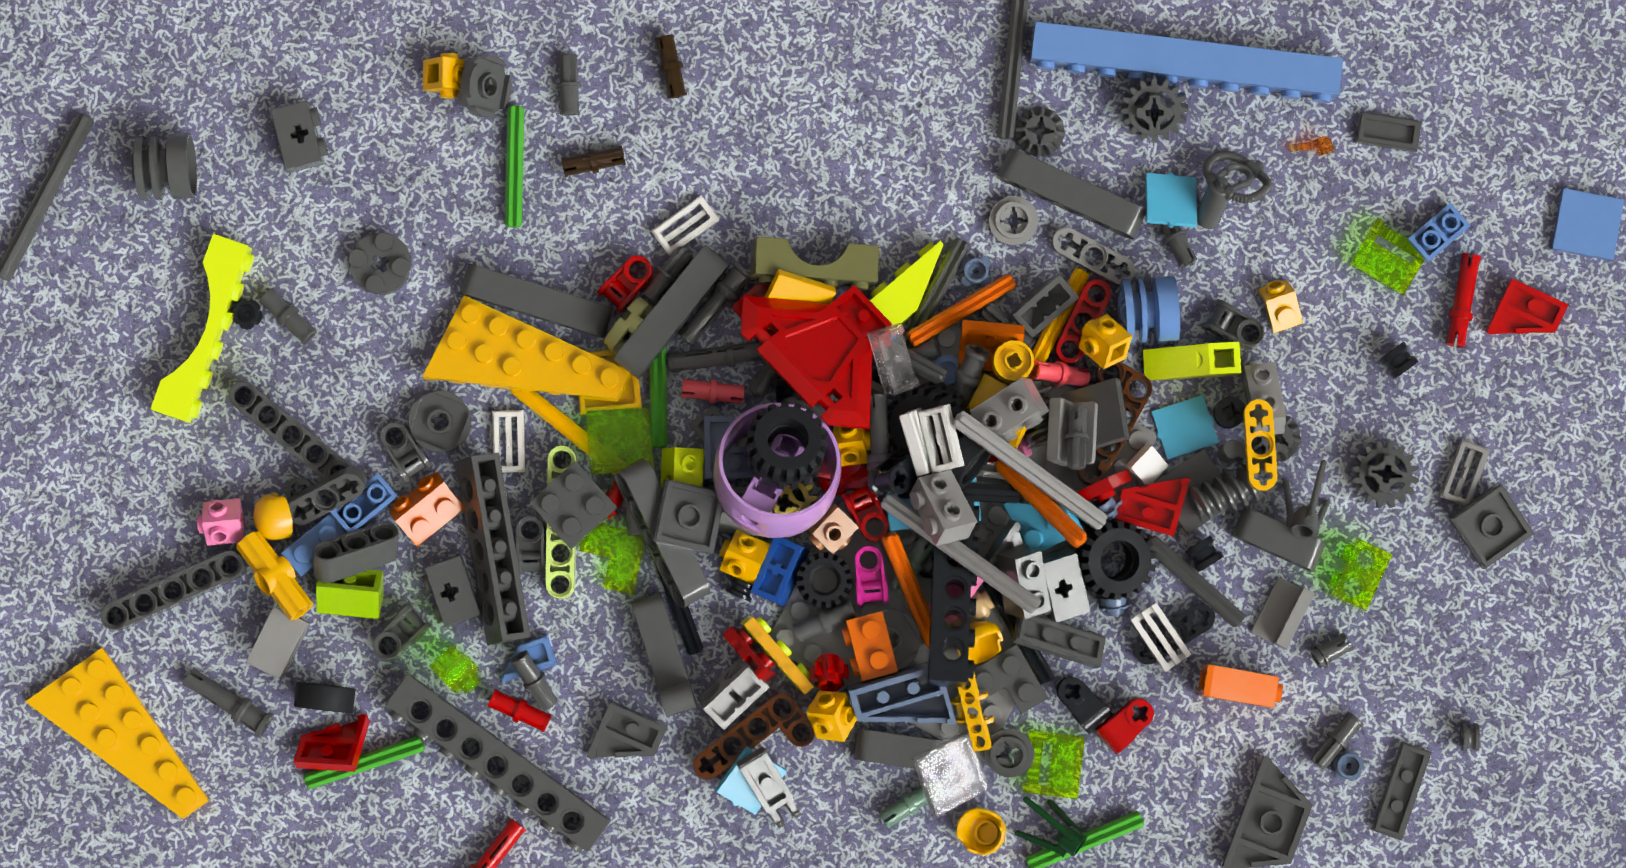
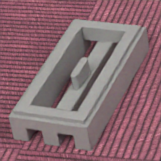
M1460 439L1439 497L1462 506L1470 503L1490 449ZM1465 447L1469 448L1454 493L1450 494L1449 490ZM1477 451L1481 455L1465 499L1459 496Z

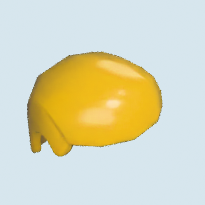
M278 493L263 495L255 503L253 511L256 529L264 538L269 540L290 538L293 532V524L287 499L284 496H278Z
M981 620L970 623L969 629H975L974 648H969L968 660H974V665L989 661L1001 652L1000 640L1003 641V636L999 627L994 622Z
M983 807L965 811L957 822L956 836L964 844L967 851L973 854L986 856L998 851L1005 842L1006 825L1000 815L992 809Z

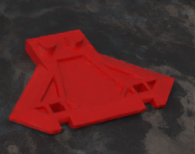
M855 285L830 304L743 295L740 335L747 342L755 337L762 344L756 350L759 355L810 408L819 404L825 410L819 418L826 425L869 429L873 350L893 336L897 328ZM768 327L775 333L773 336L766 331ZM830 394H833L838 399L836 403L829 397Z

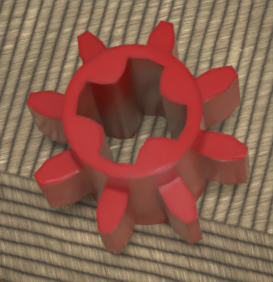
M822 654L814 660V666L809 667L810 681L815 682L816 688L819 687L822 691H838L845 685L844 679L849 678L848 664H843V658H839L836 654Z

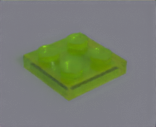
M648 408L591 410L586 412L590 474L616 473L641 458L648 461L652 469L654 468Z

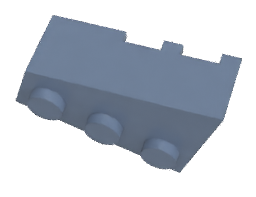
M928 662L847 686L857 721L957 724L946 687L928 686Z

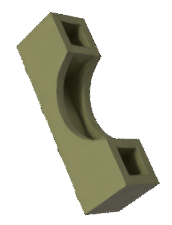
M757 236L751 242L750 279H758V283L762 285H770L778 269L834 286L835 289H838V285L850 286V288L855 285L861 292L868 291L869 287H873L878 282L879 245L848 243L842 249L838 259L833 263L812 265L801 260L793 252L788 239Z

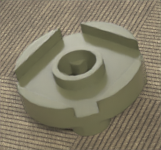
M640 296L636 298L627 308L628 312L622 318L620 317L603 341V346L617 355L622 346L652 311L653 307Z

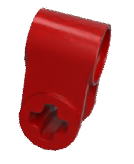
M636 255L630 257L616 273L612 274L603 283L597 294L599 296L604 295L617 307L616 311L621 314L653 277L651 263L643 256ZM638 262L644 263L647 268L645 276L639 279L633 278L630 273L631 267ZM613 288L616 289L623 297L620 298L615 292H613Z
M868 481L864 483V487L849 494L842 493L841 497L852 519L859 526V530L865 540L871 543L881 542L882 537L888 534L889 525L877 496L868 489ZM871 520H878L883 524L884 529L881 534L872 536L866 531L867 523Z
M1133 698L1101 724L1095 732L1117 755L1151 723L1154 717V710L1146 700ZM1135 705L1139 708L1145 705L1144 714L1146 717L1143 720L1138 717L1134 720L1132 719L1134 715L1132 708Z

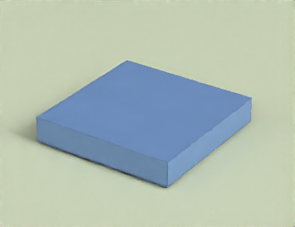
M1563 188L1560 195L1551 250L1613 261L1624 199Z

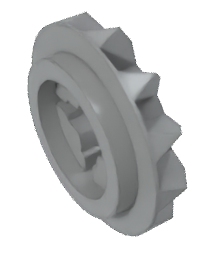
M1009 196L1001 199L993 206L990 212L989 226L992 235L1001 243L1012 246L1026 243L1033 237L1038 227V214L1035 207L1028 200L1018 196ZM1012 208H1014V213H1016L1018 219L1027 220V222L1017 225L1015 234H1012L1010 224L1000 222L1010 217Z

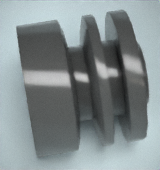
M190 133L169 134L165 149L162 148L161 141L157 135L151 136L149 144L145 136H136L132 155V174L137 194L141 201H150L152 190L155 199L162 200L166 186H169L173 199L195 198L197 193V164L194 142Z

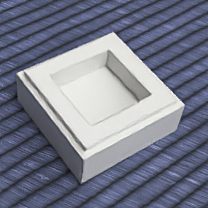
M1148 443L1126 464L1142 485L1154 483L1169 466L1155 448Z

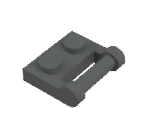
M1229 440L1222 444L1217 451L1219 459L1224 462L1234 460L1245 466L1244 470L1247 473L1245 444L1237 440ZM1252 449L1255 453L1261 454L1258 451ZM1252 458V464L1259 463L1260 468L1259 473L1254 474V478L1260 479V477L1266 478L1270 476V474L1264 472V463H1270V458L1263 460Z

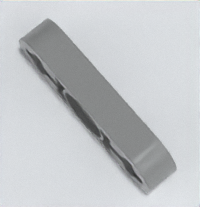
M1061 228L1055 233L1052 246L1058 255L1116 286H1120L1121 279H1130L1131 282L1134 278L1135 266L1130 259L1072 228ZM1069 234L1072 236L1071 242L1080 246L1081 240L1087 243L1082 248L1079 259L1073 256L1077 251L1076 249L1067 247L1066 250L1060 248L1062 243L1058 240L1059 237L1065 238ZM1091 248L1098 249L1102 253V262L1095 266L1088 264L1085 260V252ZM1108 255L1114 258L1110 264L1119 267L1121 264L1127 266L1126 272L1129 273L1128 277L1122 276L1119 280L1115 278V270L1109 267L1106 273L1100 270L1105 266Z

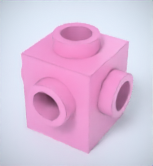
M240 498L203 502L202 515L197 516V526L199 534L205 535L207 546L237 543L245 537V517Z

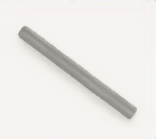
M960 411L953 420V426L1095 530L1101 529L1105 525L1107 515L965 411Z
M893 493L887 494L881 503V507L934 545L931 537L924 530L923 521L918 511ZM960 541L936 546L1029 614H1033L1041 603L1040 598Z

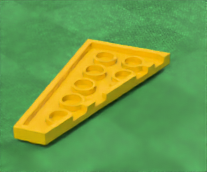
M464 295L422 377L424 380H445L458 384H480L484 387L528 392L541 391L554 395L567 394L580 396L581 398L618 402L631 374L616 364Z
M100 648L25 701L182 819L210 801L105 648Z

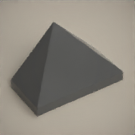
M1057 274L1034 287L1012 315L1021 325L1025 326V330L1033 338L1073 304L1079 296L1063 277Z

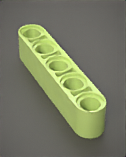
M556 446L549 453L547 486L567 469H560L555 466L554 460L557 454L560 452L570 454V465L575 461L578 462L576 454L569 447ZM547 523L546 590L555 598L565 599L571 596L575 589L576 546L572 550L568 547L570 554L566 561L556 562L553 558V550L558 545L567 546V544ZM558 576H565L569 581V587L566 592L558 594L552 588L553 580Z

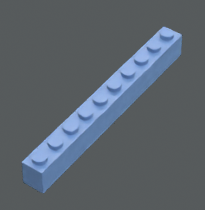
M1035 22L1030 63H1035L1036 68L1041 70H1054L1055 66L1067 67V72L1074 74H1085V70L1098 71V76L1108 78L1116 77V73L1127 74L1128 79L1133 81H1140L1142 76L1146 79L1147 77H1152V74H1156L1160 82H1162L1165 76H1168V85H1172L1177 81L1189 82V86L1193 88L1205 89L1208 88V84L1219 85L1220 90L1225 92H1238L1239 88L1251 89V94L1258 96H1268L1269 92H1278L1285 99L1297 100L1300 99V95L1311 96L1313 102L1330 103L1331 99H1336L1339 96L1343 58Z

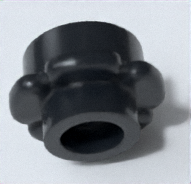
M242 299L235 304L234 311L232 312L234 315L233 321L239 324L242 329H252L255 324L258 325L261 322L263 314L260 311L261 306L258 302L252 299L249 301ZM246 311L250 312L249 317H245Z

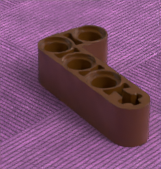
M1118 362L1111 367L1117 370L1118 379L1121 381L1124 407L1130 414V421L1127 424L1128 432L1130 433L1151 396L1153 390L1152 383L1145 375ZM1100 366L1095 373L1097 383L1106 381L1102 377L1103 368ZM1141 382L1145 387V395L1140 398L1132 396L1129 391L1130 383ZM1125 440L1115 443V448L1111 452H1105L1101 448L1096 449V455L1108 459V462L1105 463L1103 460L1099 462L1096 467V471L1100 473L1099 476L1094 475L1088 478L1086 476V469L1077 470L1079 480L1086 485H1092L1102 480Z
M778 694L698 754L693 763L694 771L703 779L716 777L737 760L746 746L751 749L778 728L782 730L792 744L799 747L807 746L814 740V730L809 719L794 699L786 694ZM778 699H786L791 704V712L785 717L777 716L773 711V705ZM754 718H761L766 723V731L761 736L752 735L749 731V722ZM800 723L806 724L810 729V737L804 742L796 741L792 735L793 727ZM729 737L738 738L742 744L741 751L736 755H730L724 750V742ZM718 746L720 754L728 762L723 765L720 759L713 765L715 769L713 773H710L708 770L702 772L700 770V767L703 765L702 757L705 756L708 760L713 758L717 754L712 749Z

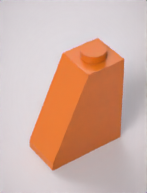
M1205 664L1201 667L1197 696L1274 708L1275 702L1280 703L1283 684H1278L1279 677Z

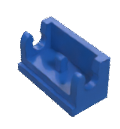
M773 538L750 592L785 607L796 585L798 570L803 561L807 559L810 550L784 538Z

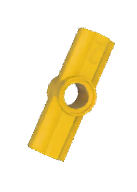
M259 531L251 532L237 543L236 549L253 570L254 580L259 589L265 595L273 597L290 621L297 620L312 608V601L295 580L296 575L290 562L283 556L278 557Z

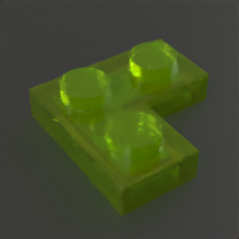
M599 524L582 540L580 551L610 558L603 586L604 589L634 595L645 541L642 535L627 536L628 530Z

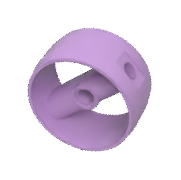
M767 403L747 410L737 417L725 431L716 451L713 481L720 505L733 522L755 535L768 538H784L808 530L828 511L833 503L840 482L841 457L833 433L822 421L821 428H826V441H828L824 459L828 465L831 486L822 498L813 505L797 512L785 514L772 513L784 490L777 489L778 484L773 482L769 487L764 484V477L758 480L754 476L741 499L731 488L726 478L723 458L736 441L748 434L750 424L753 419L757 418V414L762 409L767 412L768 406L774 404ZM775 403L776 407H780L781 403ZM788 434L777 435L770 447L773 452L782 457H795L804 451L801 442Z

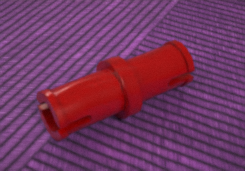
M497 689L494 690L487 706L512 717L513 722L518 723V721H521L541 730V732L545 731L552 716L550 713L548 714L526 704L527 700L523 698L521 701Z

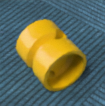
M1011 340L1004 342L998 347L992 358L991 366L994 375L1006 384H1012L1020 378H1027L1034 367L1032 350L1021 341Z

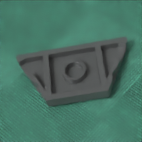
M1262 756L1221 868H1254L1292 863L1313 805L1267 756Z

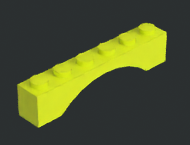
M216 234L212 235L203 260L210 290V309L205 331L189 358L173 373L160 380L150 408L151 410L187 423H191L192 418L197 419L202 407V401L199 400L202 389L207 390L212 380L213 372L209 371L213 359L218 360L222 352L223 343L219 341L223 330L228 331L233 321L234 315L230 313L233 302H238L243 293L244 284H241L244 272L249 273L254 262V255L251 254L252 248L248 245Z

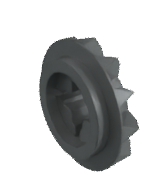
M1043 106L1030 108L1020 116L1016 124L1015 135L1018 144L1025 152L1034 156H1046L1055 152L1064 139L1063 120L1055 111ZM1040 119H1043L1044 129L1054 133L1044 134L1040 144H1038L1036 133L1027 131V129L1036 128Z
M1287 415L1285 432L1281 435L1287 446L1284 443H1275L1276 462L1287 460L1294 455L1301 441L1299 426ZM1255 437L1252 440L1254 450L1261 454H1265L1268 451L1269 443L1266 438Z
M1001 728L990 736L992 747L990 750H984V755L992 771L1004 777H1017L1031 767L1034 760V744L1031 743L1026 733L1017 731L1016 728ZM1006 741L1012 749H1019V751L1015 752L1014 763L1008 755L1001 754L1005 750Z

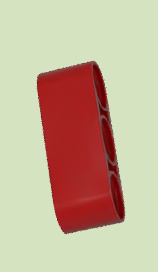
M1091 280L1083 288L1056 344L1054 352L1058 361L1065 362L1067 365H1073L1083 356L1084 352L1078 348L1082 330L1075 326L1074 319L1078 315H1086L1090 320H1095L1102 316L1111 296L1110 287L1103 280ZM1092 287L1100 288L1104 293L1103 301L1092 302L1088 297V289ZM1067 342L1073 343L1077 347V356L1074 358L1063 356L1061 353L1062 344Z

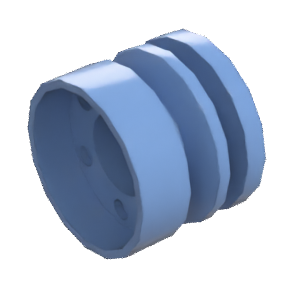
M1175 276L1154 277L1151 291L1146 292L1143 279L1137 278L1135 292L1133 293L1130 279H1121L1120 291L1117 297L1118 323L1132 335L1130 344L1134 343L1135 330L1137 329L1140 343L1147 342L1148 329L1154 328L1158 342L1179 340L1180 308Z

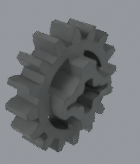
M1152 74L1151 81L1149 82L1142 76L1140 77V86H1136L1133 83L1129 85L1132 94H1123V101L1128 103L1121 105V113L1127 114L1123 117L1124 125L1132 123L1130 133L1134 134L1140 131V140L1142 141L1145 140L1147 135L1152 136L1153 143L1157 142L1158 135H1162L1165 140H1169V131L1178 134L1180 131L1177 123H1186V116L1182 114L1188 112V104L1182 103L1186 100L1185 92L1177 93L1179 90L1177 82L1171 86L1168 85V76H1165L1162 82L1157 81L1156 74ZM1149 91L1143 99H1138L1143 93ZM1160 91L1168 94L1171 98H1165ZM1153 98H1156V104L1158 105L1155 119L1153 118V112H1151ZM1138 118H1143L1149 126L1143 124ZM1166 118H1171L1167 123L1160 125Z
M1380 441L1375 442L1374 451L1369 446L1364 447L1363 450L1366 456L1356 455L1355 459L1360 464L1350 469V471L1357 473V477L1351 480V484H1359L1360 486L1355 492L1356 495L1365 493L1367 496L1364 503L1369 504L1373 499L1376 500V508H1382L1384 502H1387L1389 508L1395 507V499L1401 504L1405 503L1404 493L1414 494L1415 491L1410 487V484L1419 482L1417 477L1412 476V472L1418 470L1419 466H1411L1409 463L1414 458V455L1411 454L1405 457L1403 455L1405 447L1402 445L1395 450L1393 441H1389L1386 448H1383ZM1382 454L1377 465H1367L1374 456ZM1395 458L1400 461L1404 471L1398 469L1395 464ZM1387 467V473L1396 477L1387 479L1384 483L1382 476L1372 472L1381 471ZM1365 478H1369L1375 485L1374 491L1369 488ZM1403 484L1396 493L1388 495L1392 485Z

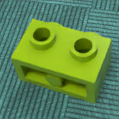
M370 569L330 583L317 580V613L379 619L384 598L383 570Z

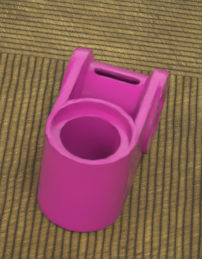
M873 546L861 547L855 554L854 560L858 606H863V603L883 601L884 604L889 603L882 554ZM865 551H873L877 555V564L871 569H866L860 564V556ZM879 589L878 592H864L865 590Z

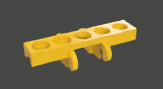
M974 674L973 679H968L971 686L969 688L958 687L959 695H956L950 702L951 705H956L958 717L955 718L956 723L967 724L973 751L990 750L992 743L987 724L994 721V716L991 715L986 718L982 714L979 700L987 698L988 692L983 691L980 694ZM968 708H975L978 716L976 714H969ZM975 725H981V731H976ZM977 736L985 740V745H979Z

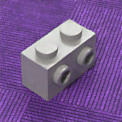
M1020 378L970 410L973 418L1009 443L1017 437L1016 432L1022 428L1030 429L1042 422L1041 416L1049 412V409L1032 379Z
M952 470L918 477L909 494L913 508L918 511L923 521L924 530L931 537L934 545L939 546L969 538L977 523V519Z

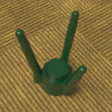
M1025 796L1023 801L1059 831L1054 838L1058 845L1020 830H1016L1014 834L1029 842L1055 851L1063 858L1067 853L1074 857L1087 839V836L1083 834L1084 830L1077 826L1052 799H1049L1047 803L1065 825H1062L1039 805Z

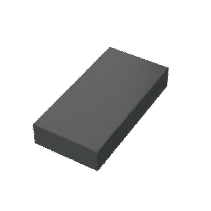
M1360 112L1355 143L1416 153L1422 121Z

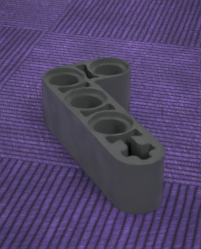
M661 592L631 601L666 717L698 708Z

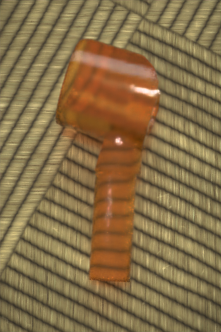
M1322 136L1305 143L1289 144L1290 152L1316 148L1319 157L1334 152L1332 141L1327 136Z

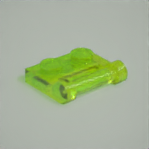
M1377 217L1349 265L1403 296L1423 264L1424 259L1409 243L1408 238L1384 225L1385 221ZM1377 236L1384 238L1414 256L1412 262L1409 263L1375 243L1374 241Z
M1029 730L1028 738L1034 744V760L1027 771L1026 783H1023L1022 793L1078 799L1085 737ZM1043 742H1052L1047 786L1038 785Z

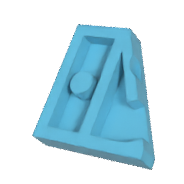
M1055 502L1078 526L1082 528L1075 514L1070 512L1068 509H1066L1058 502ZM1030 503L1003 504L1011 519L1020 523L1022 529L1019 530L1023 543L1030 548L1043 552L1066 540Z

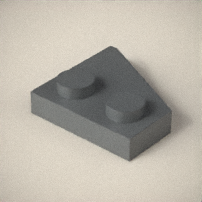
M610 701L586 757L596 759L597 757L615 756V758L637 755L639 757L655 756L668 726Z

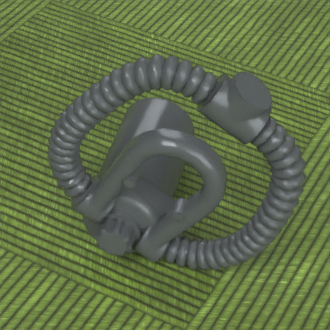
M1219 151L1209 156L1202 167V172L1208 186L1197 211V223L1203 228L1214 229L1219 225L1229 200L1232 199L1236 203L1248 204L1258 201L1272 190L1273 183L1269 176L1263 172V163L1258 160L1254 162L1233 151ZM1225 159L1236 162L1228 164L1217 174L1212 173L1211 168L1218 161ZM1234 170L1241 171L1246 175V180L1239 179L1238 183L1233 186L1224 177ZM1253 178L1259 179L1263 184L1259 190L1252 194L1240 195V193H1237V191L1250 186Z

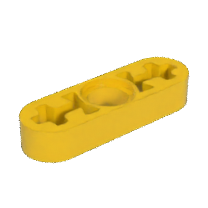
M1256 399L1249 402L1243 411L1247 480L1253 489L1266 491L1272 488L1277 481L1273 409L1267 401ZM1255 405H1259L1261 411H1266V416L1261 418V428L1268 426V432L1256 431L1250 433V427H1257L1256 418L1250 417L1249 414L1255 410ZM1262 436L1267 439L1269 449L1265 454H1257L1252 450L1251 443L1255 437ZM1270 457V463H1264V472L1270 474L1271 479L1266 480L1264 486L1261 485L1260 480H1254V474L1259 473L1260 468L1259 463L1252 464V458L1263 460Z

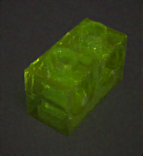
M1355 539L1353 544L1348 542L1340 557L1344 561L1340 572L1336 570L1333 572L1327 585L1331 589L1329 596L1362 612L1367 611L1393 554L1361 539ZM1361 551H1365L1371 556V565L1367 569L1361 568L1357 564V555ZM1348 579H1352L1358 584L1359 590L1354 597H1350L1344 592V583Z
M451 645L429 666L455 694H461L462 692L469 694L482 682L479 676L483 671L458 645Z

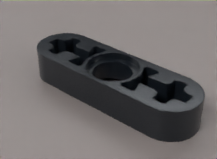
M1197 604L1172 618L1169 622L1171 625L1181 628L1183 632L1181 640L1186 644L1208 631L1214 625L1215 614L1208 605ZM1197 609L1201 613L1207 612L1208 617L1205 619L1207 624L1204 627L1200 623L1195 624L1191 627L1194 634L1189 636L1186 625L1180 619L1185 616L1186 622L1193 620L1196 617L1194 611ZM1161 625L1158 628L1165 637L1166 629ZM1153 631L1148 633L1153 643L1158 641L1153 637L1155 635ZM1142 638L1138 639L1133 647L1135 659L1145 665L1157 662L1155 657L1149 659L1148 656H1140L1139 652L1143 650L1141 644L1144 641ZM1168 641L1174 651L1178 649L1176 644ZM1161 646L1157 648L1163 658L1168 655L1166 651H1162Z

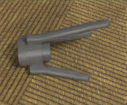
M1322 460L1320 463L1309 506H1301L1295 513L1293 511L1289 481H1283L1287 512L1285 525L1292 527L1291 531L1296 537L1310 539L1319 533L1320 524L1330 504V501L1326 499L1318 514H1316L1315 509L1325 474L1326 460Z

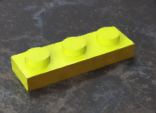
M748 615L740 622L743 628L774 660L779 669L800 693L806 695L814 687L809 681L810 672L801 663L796 666L789 658L792 654L790 649L781 640L775 642L768 633L772 629L760 616L755 619L753 616Z

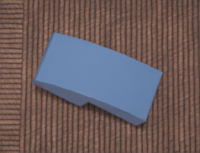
M1450 202L1407 240L1428 263L1471 225Z

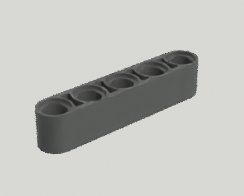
M1009 148L996 176L1007 184L1132 240L1135 239L1146 215V210L1141 206L1012 148Z
M705 245L622 346L614 361L639 379L716 285L715 283L720 280L729 268L730 263Z
M468 264L459 294L599 338H604L613 308L473 264Z
M240 381L231 386L228 395L231 404L322 479L333 475V471L339 466H352L254 385ZM249 388L252 392L251 400L247 404H240L237 399L239 391ZM269 407L273 408L276 412L275 420L270 424H264L261 419L263 410ZM297 427L300 437L298 441L290 444L285 439V433L289 428ZM319 446L324 451V457L320 462L312 463L309 459V452L312 448ZM347 478L345 485L341 487V489H344L345 486L354 483V481H350Z
M641 458L616 472L614 475L616 484L675 603L683 609L709 594V583L693 550L651 541L662 487L648 461Z
M225 551L108 603L101 610V622L108 629H127L241 578L247 571V562L238 552ZM234 556L239 562V567L236 572L229 574L226 572L224 564L229 557ZM206 569L210 574V581L206 586L201 587L196 582V575L200 570ZM173 582L179 583L182 589L177 599H171L167 593L169 585ZM144 595H149L153 601V606L148 612H143L139 608V600ZM119 607L124 612V619L120 624L115 625L112 623L110 615L112 610Z

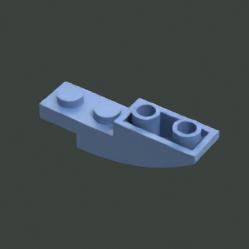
M377 473L367 481L364 491L359 497L330 511L329 515L285 549L281 556L290 562L294 572L301 579L313 569V549L316 544L366 527L398 498L397 494Z

